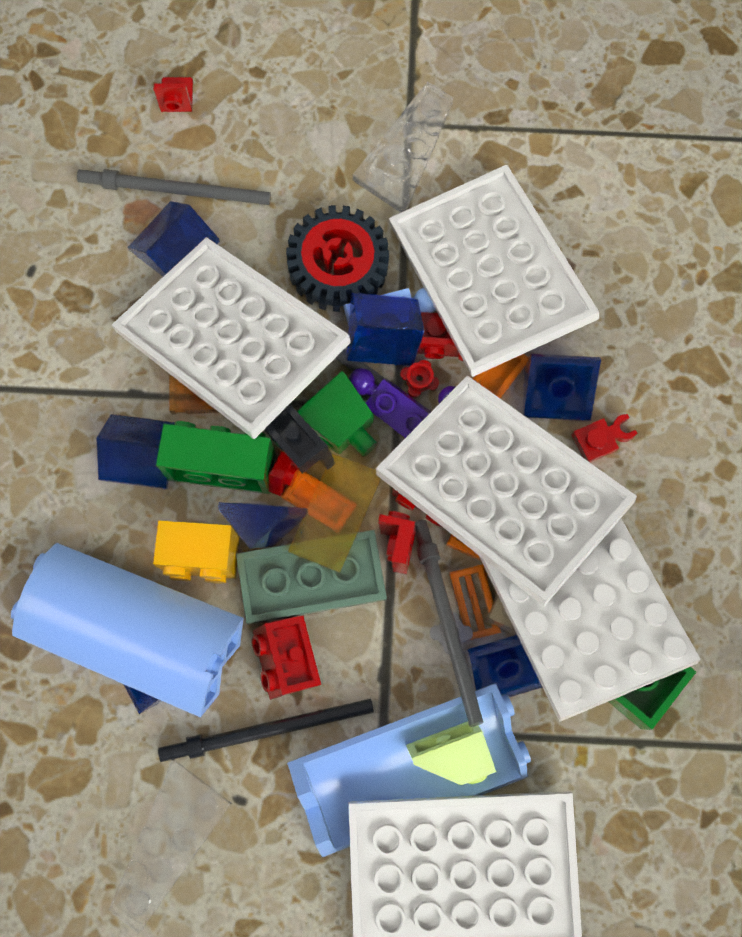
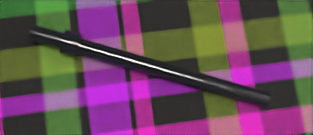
M370 698L207 737H202L201 734L186 737L185 742L159 747L158 755L160 762L186 756L194 759L205 756L207 751L374 713L373 704Z

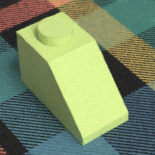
M468 721L406 745L415 766L459 785L482 782L488 775L496 772L479 725L469 727Z

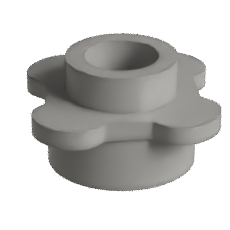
M453 612L462 644L464 641H469L472 638L473 631L471 627L464 626L459 621L458 614ZM440 623L431 628L430 636L433 640H438L444 646L445 653L449 654Z

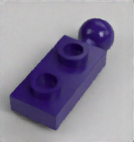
M358 368L349 375L348 379L360 395L367 394L370 396L366 404L371 412L405 438L431 413L387 378H384L379 385H376L374 375L368 369Z

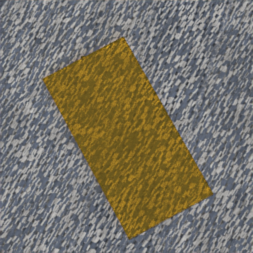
M332 454L336 464L329 470L325 469L288 552L340 573L381 478L376 475L375 469Z

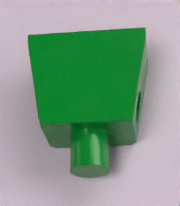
M343 371L297 411L327 444L328 448L337 454H341L352 445L365 457L378 444L366 431L373 424L374 415Z

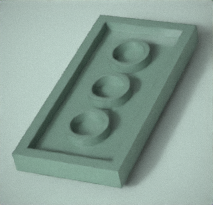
M375 530L236 554L246 624L248 625L387 600Z

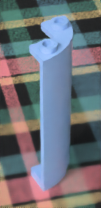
M59 543L54 544L46 553H41L36 558L33 571L23 588L21 596L11 610V618L13 619L12 636L200 718L219 695L222 667L240 647L243 618Z
M496 683L475 691L484 721L479 727L485 737L496 770L495 773L488 775L485 780L476 784L466 783L459 785L415 766L406 746L409 743L467 722L461 697L288 762L297 797L306 812L315 846L321 856L325 857L350 847L348 802L477 796L527 778V763L531 762V758L523 741L517 743L512 732L510 717L515 715V712L507 694L501 696Z

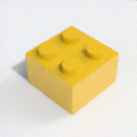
M158 520L153 564L163 571V575L170 576L171 580L191 581V576H199L205 578V582L225 584L226 578L236 579V554L239 550L240 537L231 525Z

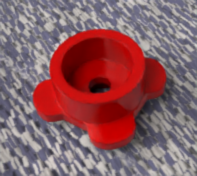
M420 360L410 367H404L401 370L400 377L406 381L409 387L408 394L411 397L417 398L422 392L436 390L439 386V379L434 377L431 363L427 360ZM421 376L423 380L418 381L416 378Z

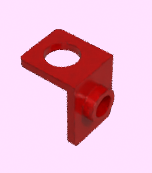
M163 77L161 83L154 84L153 90L161 112H192L193 79L191 77Z

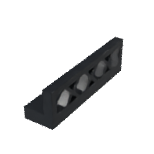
M290 404L264 429L302 474L318 461L327 470L336 464L327 444Z

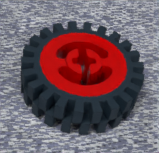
M336 205L328 206L329 213L324 214L322 208L316 209L314 218L307 214L303 217V225L299 223L293 228L294 235L290 234L288 239L286 257L290 281L293 286L296 285L297 293L301 297L306 295V302L311 305L315 301L318 302L319 309L326 310L327 305L333 306V312H340V306L368 299L369 296L371 298L375 297L378 294V288L382 289L385 283V276L388 273L389 250L387 237L383 238V229L380 225L375 228V219L371 216L366 220L363 219L364 211L359 209L356 210L355 214H350V206L343 205L342 212H336ZM342 243L346 244L344 247V258L340 257L342 254ZM352 247L359 253V258L353 256ZM332 259L336 260L334 263V275L329 274L332 270ZM316 260L323 261L324 271L317 266Z

